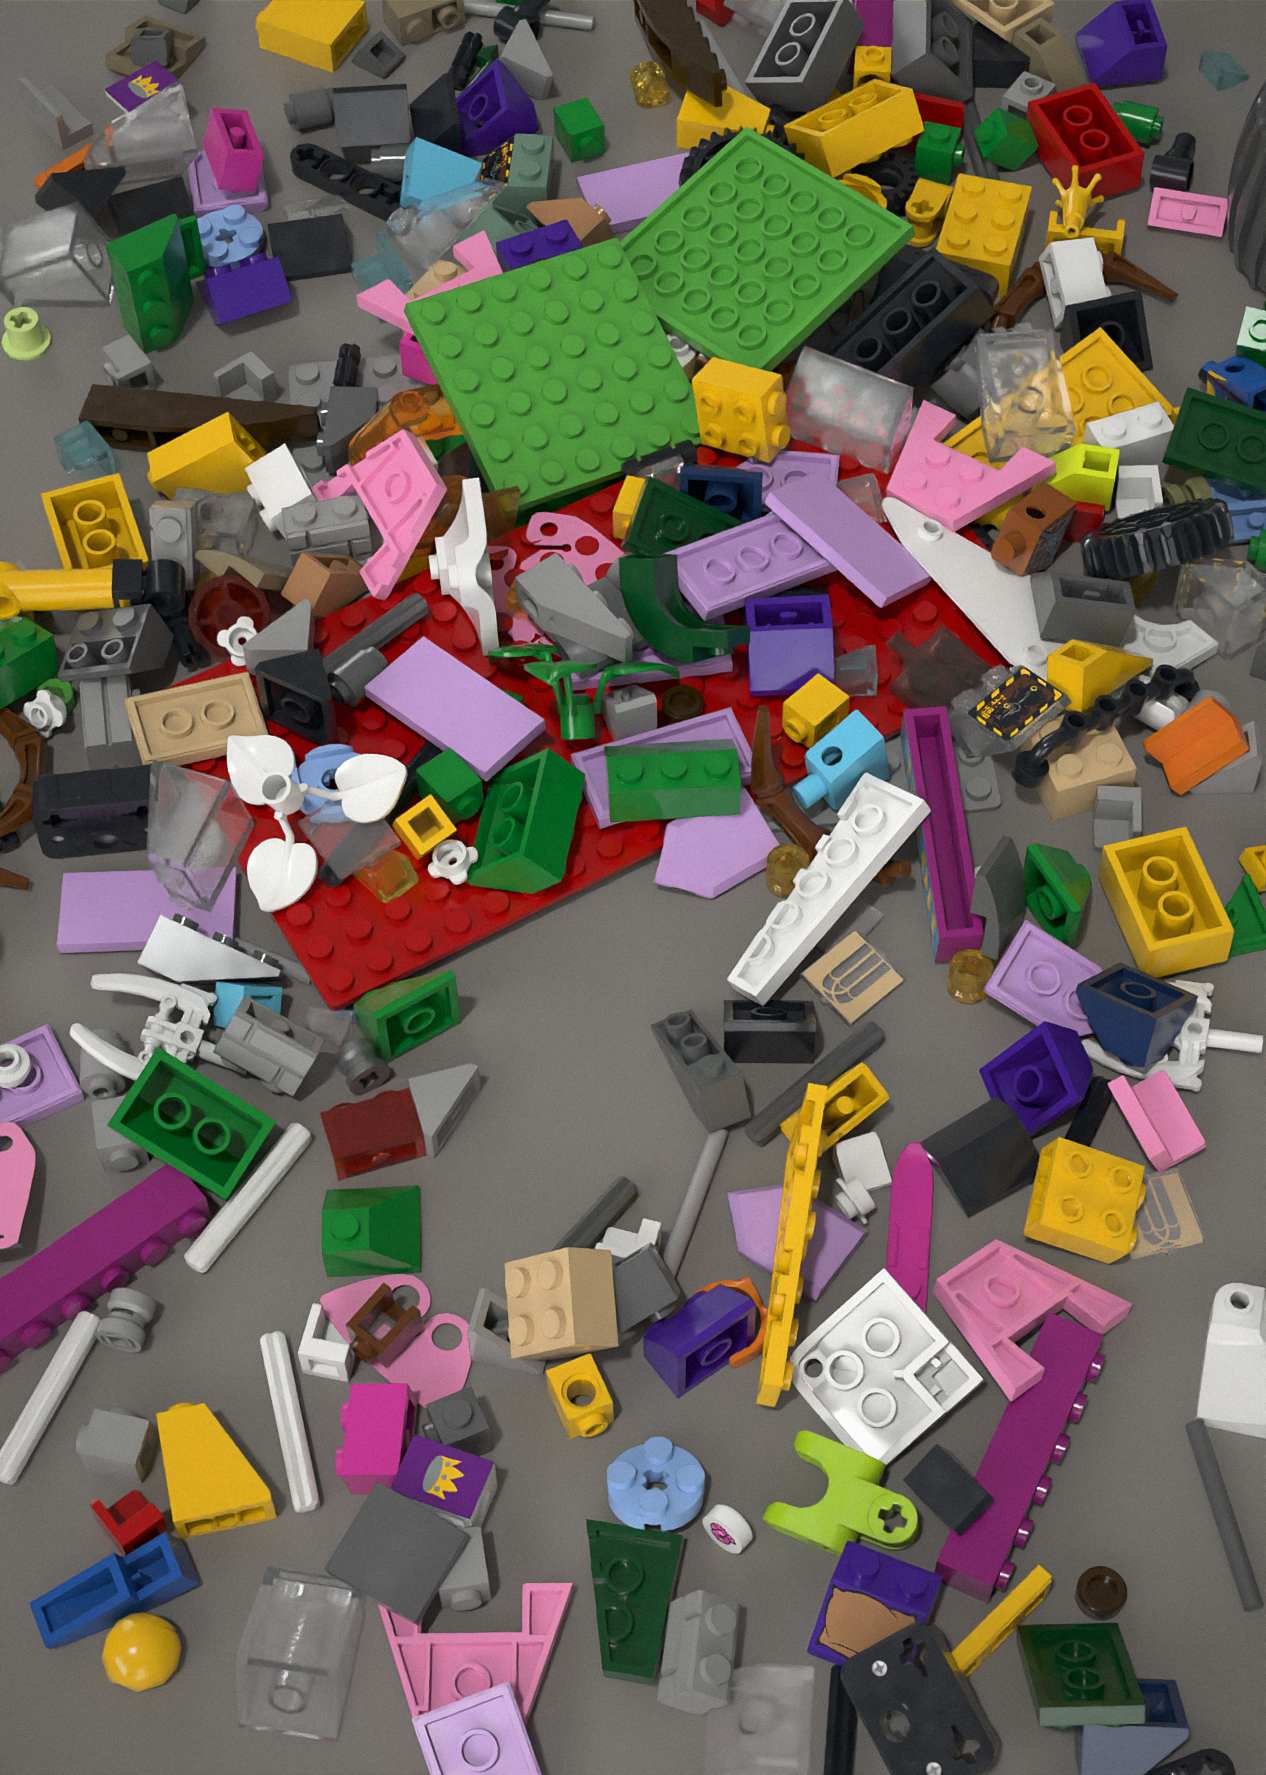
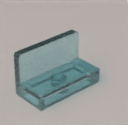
M380 232L376 234L378 255L351 263L352 276L362 292L390 279L406 294L413 287L412 279L385 233ZM377 317V319H378V321L380 322V324L387 322V321H385V320H383V319Z

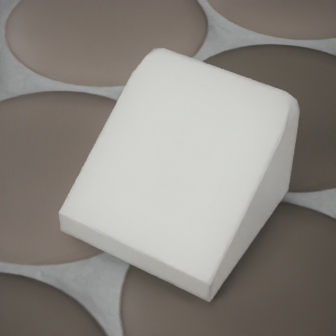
M876 1131L834 1144L832 1160L839 1177L844 1183L856 1177L867 1192L892 1185V1179Z

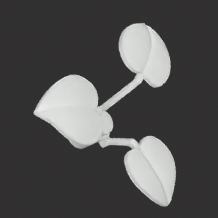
M230 735L227 742V766L235 792L241 799L251 805L261 806L267 804L275 810L274 817L279 821L286 836L285 842L278 838L265 840L250 855L247 877L249 885L258 900L260 909L265 912H273L292 905L310 889L315 880L318 869L316 852L308 844H294L295 836L287 820V815L301 808L305 795L308 794L333 801L342 799V810L351 820L362 824L377 822L387 816L395 807L407 779V768L398 760L378 754L358 755L345 761L337 769L335 782L340 791L331 792L308 786L306 783L298 784L291 778L296 767L295 753L292 747L281 738L270 735Z

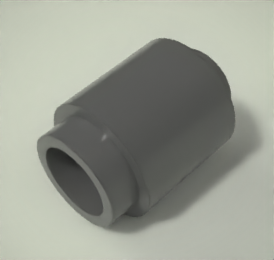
M323 86L290 93L289 102L284 103V110L289 125L295 123L296 128L301 130L332 122V118L335 117L333 88L324 89Z
M411 143L384 144L379 149H372V173L390 182H402L405 154Z
M371 646L366 647L364 650L357 649L327 675L333 699L341 705L346 703L354 707L366 698L364 687L389 666L385 657Z

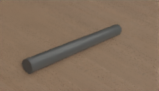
M1204 1420L1191 1421L1185 1425L1244 1611H1256L1261 1609L1264 1604Z

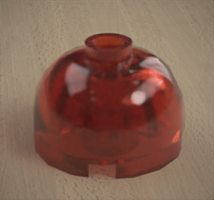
M220 575L206 581L195 593L188 608L189 627L195 640L207 651L221 657H231V654L226 647L218 644L217 636L220 631L228 630L231 626L237 624L238 618L243 616L251 618L254 622L253 628L257 633L272 624V608L265 592L238 575ZM242 637L238 640V643L243 645L246 643V639Z

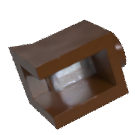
M383 1283L346 1323L348 1335L352 1341L349 1345L353 1353L367 1364L377 1360L384 1367H387L414 1335L424 1330L420 1310L414 1305L407 1311L394 1302L391 1287L386 1283Z

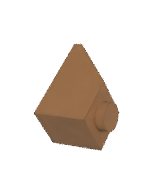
M581 197L531 202L526 206L540 227L567 219L582 243L583 248L616 238L608 226L612 221L609 215L598 204L591 207Z
M301 552L281 595L293 603L292 608L306 598L312 604L314 618L315 616L326 617L347 606L368 587L359 573L363 565L351 556Z

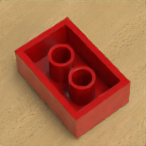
M1095 82L1028 102L1026 120L1029 121L1039 145L1035 152L1053 179L1058 178L1065 190L1071 187V168L1073 165H1077L1079 168L1078 183L1082 188L1088 187L1095 174H1101L1102 179L1098 181L1092 191V199L1100 195L1108 197L1139 187L1145 153Z

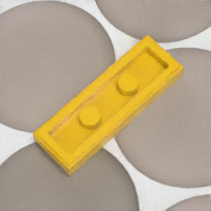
M1040 1565L951 1652L966 1679L1017 1628V1625H1020L1048 1597L1052 1576Z

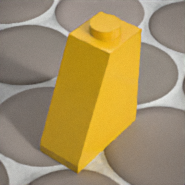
M272 0L256 18L255 28L258 31L260 48L334 73L368 31L366 2L362 0Z
M727 86V91L722 92V106L720 107L712 106L687 89L677 117V147L691 149L694 146L698 147L701 138L710 141L712 132L723 136L726 127L732 133H738L740 126L743 129L748 127L752 130L754 127H757L758 133L766 135L771 130L772 138L775 139L776 126L770 125L771 109Z
M226 412L148 452L150 470L147 472V476L154 490L158 493H164L171 501H191L248 491L246 487L252 484L244 468L268 453L229 412Z
M188 1402L179 1403L171 1406L168 1411L156 1413L172 1518L180 1540L277 1519L270 1490L205 1403L197 1405Z

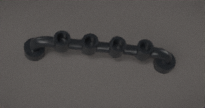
M1167 664L1159 665L1149 683L1145 684L1140 680H1130L1126 683L1119 698L1115 699L1108 695L1098 696L1088 714L1084 715L1079 711L1067 712L1058 729L1044 736L1031 750L1023 751L1017 755L1011 768L1013 779L1019 785L1026 788L1039 787L1049 771V763L1046 758L1053 751L1063 745L1067 747L1078 746L1083 736L1094 729L1098 731L1109 730L1114 720L1124 714L1131 716L1140 714L1145 703L1155 698L1167 700L1174 691L1186 698L1190 703L1195 694L1200 691L1193 671L1183 667L1176 669Z

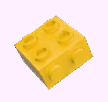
M712 357L692 379L701 444L770 463L779 451L787 446L791 434L787 423V397L783 390L782 375Z
M1061 1137L1056 1138L1041 1149L1023 1236L1106 1264H1110L1131 1252L1137 1239V1227L1133 1226L1136 1210L1141 1206L1146 1193V1185L1142 1183L1145 1166Z

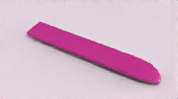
M910 1142L902 1151L894 1168L891 1185L886 1270L926 1313L933 1174L929 1157L922 1148L921 1143Z

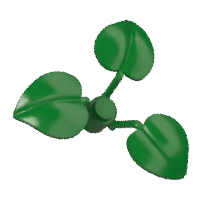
M546 644L508 645L488 651L490 665L502 657L531 655L543 660L524 664V670L552 685L558 704V714H560L561 739H588L595 737L594 714L602 713L601 702L606 685L614 678L625 674L658 670L680 680V672L677 668L662 663L632 661L604 667L594 701L589 702V694H574L571 673L597 669V664L574 660L553 662L550 653H559V647ZM562 677L564 679L566 695L564 696L559 683V679Z

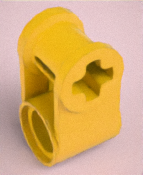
M923 178L918 179L913 193L905 206V213L908 216L907 222L913 225L915 236L909 241L911 246L926 247L935 241L944 224L954 187Z

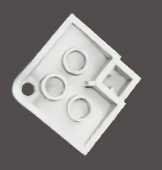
M479 478L462 480L463 490L459 511L443 537H435L437 554L429 555L431 579H440L442 595L450 594L466 611L478 634L483 656H488V651L498 648L499 642Z
M885 1268L812 1332L794 1350L789 1360L793 1362L792 1383L845 1446L880 1460L886 1466L986 1381L957 1346L938 1328ZM812 1359H818L823 1366L822 1373L816 1378L810 1377L806 1371V1366Z
M1229 1283L1221 1287L1215 1295L1209 1316L1195 1420H1204L1206 1427L1266 1438V1292L1263 1287L1243 1283ZM1230 1301H1238L1244 1304L1246 1308L1237 1309Z

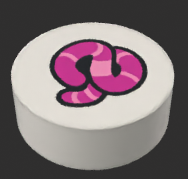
M715 1505L703 1518V1526L708 1535L715 1543L730 1553L739 1554L752 1540V1530L747 1521L729 1506Z

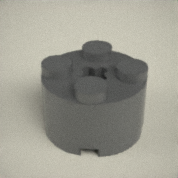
M979 327L959 346V349L952 357L948 356L932 377L929 385L939 397L971 422L984 408L985 404L983 402L991 406L999 398L1005 389L1000 384L1004 378L1006 380L1009 379L1019 368L1022 361L987 331Z

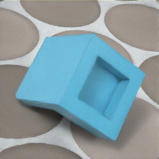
M216 981L215 995L217 1000L214 1004V1026L226 1028L244 995L278 1014L281 1013L282 987L254 982Z

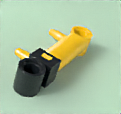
M142 559L113 560V568L20 570L14 564L0 562V620L11 619L18 615L27 617L34 622V611L105 610L151 604L160 617L175 616L181 613L185 606L186 571L179 562L170 559L154 560L147 564L145 570Z

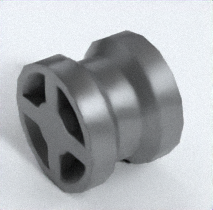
M359 1038L347 1043L334 1057L336 1068L342 1074H346V1085L353 1094H364L376 1089L384 1083L390 1074V1068L386 1061L377 1057V1046L370 1038Z

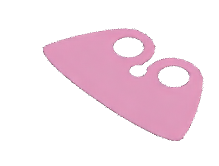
M384 1275L337 1288L324 1294L320 1298V1304L323 1305L327 1318L350 1344L352 1341L349 1338L346 1323L383 1283L391 1287L392 1291L402 1285L415 1288L420 1296V1301L416 1308L420 1310L421 1317L426 1314L431 1301L426 1285L413 1275ZM443 1313L429 1318L423 1324L424 1330L419 1335L412 1337L387 1367H384L377 1360H374L370 1365L390 1383H408L417 1402L424 1408H426L428 1403L462 1390L472 1359L467 1334L469 1324L457 1315ZM382 1323L372 1334V1337L380 1342L391 1328ZM445 1323L457 1326L462 1333V1341L459 1346L448 1351L437 1348L432 1341V1333L437 1326Z

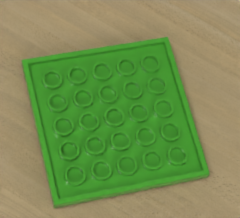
M745 127L620 241V244L664 329L710 359L715 357L771 372L915 236L913 225L752 129Z
M617 237L415 300L405 305L404 313L502 517L622 476L621 464L634 458L640 461V456L667 446H671L674 449V444L688 439L693 442L696 448L703 446L700 438L694 390Z

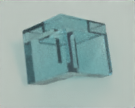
M88 420L53 437L59 462L67 473L74 470L81 471L97 462L108 475L117 473L111 447Z

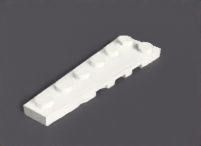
M865 772L837 813L840 821L830 836L823 834L815 846L818 854L808 869L801 868L793 879L795 888L788 899L777 903L767 918L765 926L757 933L727 978L731 987L740 994L764 1006L930 813L931 810L925 800Z

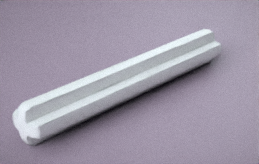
M296 1122L288 1126L185 1253L184 1258L187 1265L199 1273H204L210 1268L310 1144L312 1137L307 1128Z
M87 1311L78 1313L0 1450V1482L12 1485L20 1476L96 1340L95 1334L101 1319L95 1314Z
M283 1332L267 1333L260 1338V1345L294 1510L298 1513L313 1511L319 1507L320 1500L287 1341Z

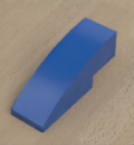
M164 1532L124 1557L116 1553L107 1556L29 1604L45 1647L52 1649L109 1629L120 1619L133 1613L147 1612L200 1583L183 1541Z

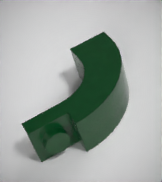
M638 553L619 557L620 587L628 614L637 630L647 642L664 655L678 661L695 663L713 658L715 655L733 654L734 647L750 643V626L708 623L691 613L683 602L679 591L677 554Z

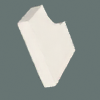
M1134 615L1120 648L1153 658V664L1139 673L1152 678L1159 665L1167 664L1176 669L1181 667L1191 669L1215 655L1219 643L1190 619L1178 624L1160 625L1144 621Z

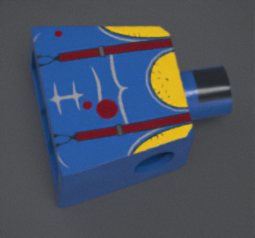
M1235 355L1219 364L1215 361H1208L1201 367L1198 378L1207 385V394L1266 413V368L1243 355Z

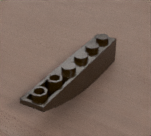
M633 0L636 23L649 50L659 64L693 94L714 107L722 106V92L727 91L725 70L719 69L717 55L715 52L711 53L708 37H703L700 21L695 22L693 7L687 6V0Z
M92 384L78 417L87 445L150 452L226 412H229L263 449L278 448L283 444L290 446L317 441L318 432H322L316 407L156 391L153 389L127 388L115 385Z

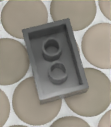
M786 0L745 81L746 86L760 104L766 107L771 104H778L784 112L813 111L827 104L865 27V23L849 0Z
M894 0L891 73L895 82L900 86L913 89L914 93L964 102L973 96V21L950 0Z

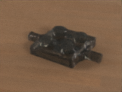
M942 624L926 642L917 647L912 645L898 631L886 644V646H889L905 660L899 676L888 689L911 709L947 706L952 743L960 737L968 726L975 722L979 723L968 715V711L998 688L1005 680L1002 675ZM979 723L984 729H986L991 735H993L994 738L997 736V734H995L987 727Z

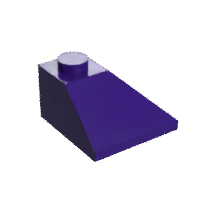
M498 59L456 98L460 119L461 155L463 156L488 155L515 134H535L539 130L534 103L503 62Z
M1044 1021L980 1068L979 1072L990 1098L993 1099L997 1096L1014 1110L1020 1117L1029 1136L1032 1137L1084 1099L1093 1066L1077 1030Z

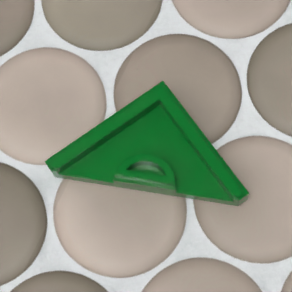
M1250 874L1244 875L1230 902L1228 901L1224 908L1234 929L1228 958L1266 950V911Z

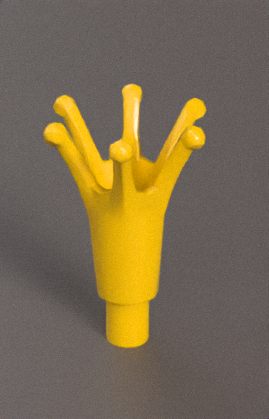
M1073 165L1071 168L1072 183L1070 188L1065 190L1058 178L1052 179V184L1056 186L1061 196V200L1055 201V206L1063 209L1064 234L1068 238H1076L1084 225L1088 211L1096 203L1104 202L1102 195L1094 199L1091 197L1095 185L1102 179L1101 174H1095L1088 187L1082 188L1078 183L1079 168L1077 165Z

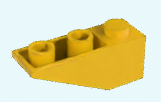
M1071 639L1048 654L1047 683L1063 693V696L1055 704L1063 706L1068 711H1079L1082 713L1094 704L1098 696L1109 695L1153 664V658L1116 646Z

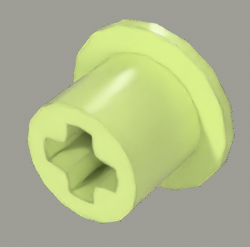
M19 307L6 314L4 318L6 332L1 343L4 352L9 357L17 360H31L43 355L49 349L52 340L50 332L44 325L40 324L38 315L33 309Z

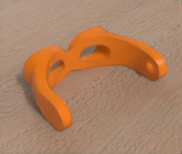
M748 1276L740 1280L716 1281L694 1293L696 1294L702 1290L708 1292L717 1285L722 1284L749 1297L755 1303L756 1311L761 1319L759 1333L756 1340L749 1347L729 1358L732 1368H738L750 1362L763 1350L767 1308L763 1306L761 1298Z

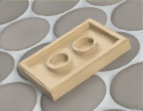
M248 672L124 698L125 709L142 765H152L153 769L162 770L227 755V742L230 735H268Z

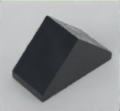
M977 22L973 27V88L1009 89L1024 71L1029 73L1030 57L982 23Z
M936 1444L903 1479L958 1535H961L994 1500L951 1451L939 1444Z

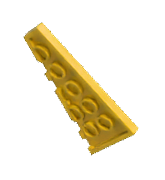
M1100 327L943 444L1000 471L1022 446L1046 458H1050L1077 444H1083L1086 424L1155 402L1160 403L1169 419H1171L1173 406Z
M808 1083L787 1151L756 1404L775 1407L781 1390L789 1391L791 1385L793 1362L786 1361L788 1346L794 1347L796 1342L799 1319L793 1318L794 1305L800 1303L804 1276L799 1275L800 1265L805 1260L808 1240L812 1239L816 1220V1212L811 1211L813 1198L817 1197L820 1184L821 1170H817L816 1167L818 1157H821L826 1133L825 1129H821L827 1086Z

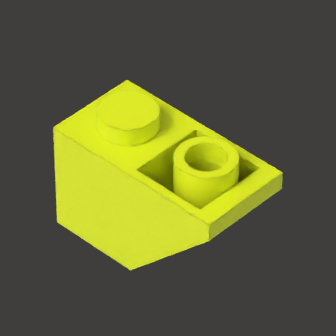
M1080 443L1049 458L1056 462V473L1033 486L1031 492L1046 482L1075 501L1105 505L1104 510L1109 511L1120 449Z

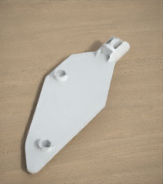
M893 497L884 498L881 506L901 544L1010 664L1019 669L1026 668L1047 682L1048 654L1067 643L1068 640L1040 637L1030 582L1031 576L1023 577L994 560L990 552L959 534L951 532L938 521L927 517ZM1138 674L1130 680H1140L1147 684L1151 678ZM1126 683L1108 696L1115 699L1119 698ZM1173 691L1171 697L1167 700L1155 698L1145 703L1141 713L1133 717L1158 731L1182 715L1189 701Z

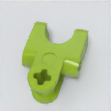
M807 1430L796 1433L793 1445L797 1454L804 1461L817 1466L825 1473L828 1478V1489L824 1498L810 1507L798 1508L784 1502H774L767 1506L762 1519L771 1529L841 1557L847 1540L856 1543L857 1538L891 1551L905 1549L913 1543L919 1528L916 1508L903 1495L878 1486L886 1467L883 1462ZM894 1511L900 1512L902 1523L906 1525L905 1528L895 1527L893 1533L886 1532L885 1522L882 1520V1517L891 1518Z

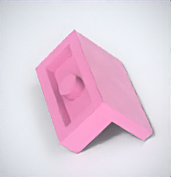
M1154 187L1147 225L1222 237L1228 199Z
M1160 1070L1134 1086H1131L1124 1075L1108 1083L1111 1092L1146 1155L1159 1173L1207 1146L1204 1137L1166 1071Z

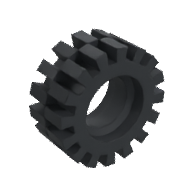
M889 153L888 158H883L882 155L880 159L874 162L861 163L856 166V169L853 168L852 174L866 176L879 185L894 187L892 189H882L881 192L884 198L886 197L887 210L898 217L899 213L904 217L907 216L905 213L906 202L912 195L918 181V171H914L915 166L912 162L906 165V158L901 156L898 160H895V154Z

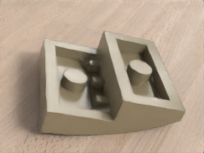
M143 16L125 28V42L105 54V67L128 76L143 68L144 66L134 65L132 62L130 39L140 28L174 30V38L168 64L163 67L176 79H179L200 53L205 44V37L157 19Z
M197 550L194 556L220 579L253 584L256 588L282 592L293 570L273 561L213 550Z

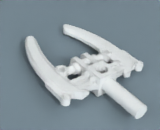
M110 973L92 976L90 984L93 989L126 992L160 1001L159 1013L155 1017L148 1016L145 1024L148 1029H143L140 1040L144 1042L145 1049L140 1052L138 1058L110 1045L79 1023L73 1024L69 1032L71 1037L99 1062L117 1073L136 1081L154 1054V1051L159 1047L183 1063L192 1064L194 1056L230 1069L221 1061L220 1056L213 1053L216 1045L201 1039L204 1030L199 1028L201 1023L204 1025L208 1023L210 1018L208 1006H213L217 1000V996L214 993H208L184 983L180 986L159 978L137 974ZM175 1008L184 1011L181 1022L179 1021L176 1024L169 1022L168 1016ZM242 1070V1071H236V1072H239V1073H242V1074L246 1075V1072H247V1071H246V1070Z
M1176 980V983H1167L1198 995L1195 1007L1171 1047H1176L1179 1050V1061H1168L1166 1053L1165 1056L1145 1068L1132 1067L1122 1063L1118 1056L1105 1051L1101 1044L1088 1039L1082 1041L1088 1057L1103 1066L1139 1079H1146L1158 1071L1164 1070L1176 1088L1191 1089L1197 1092L1201 1090L1202 1081L1197 1076L1203 1072L1205 1059L1199 1060V1056L1206 1054V1046L1261 1053L1263 1035L1209 1029L1210 1019H1205L1204 1016L1205 1013L1211 1014L1212 1003L1207 996L1213 994V984Z

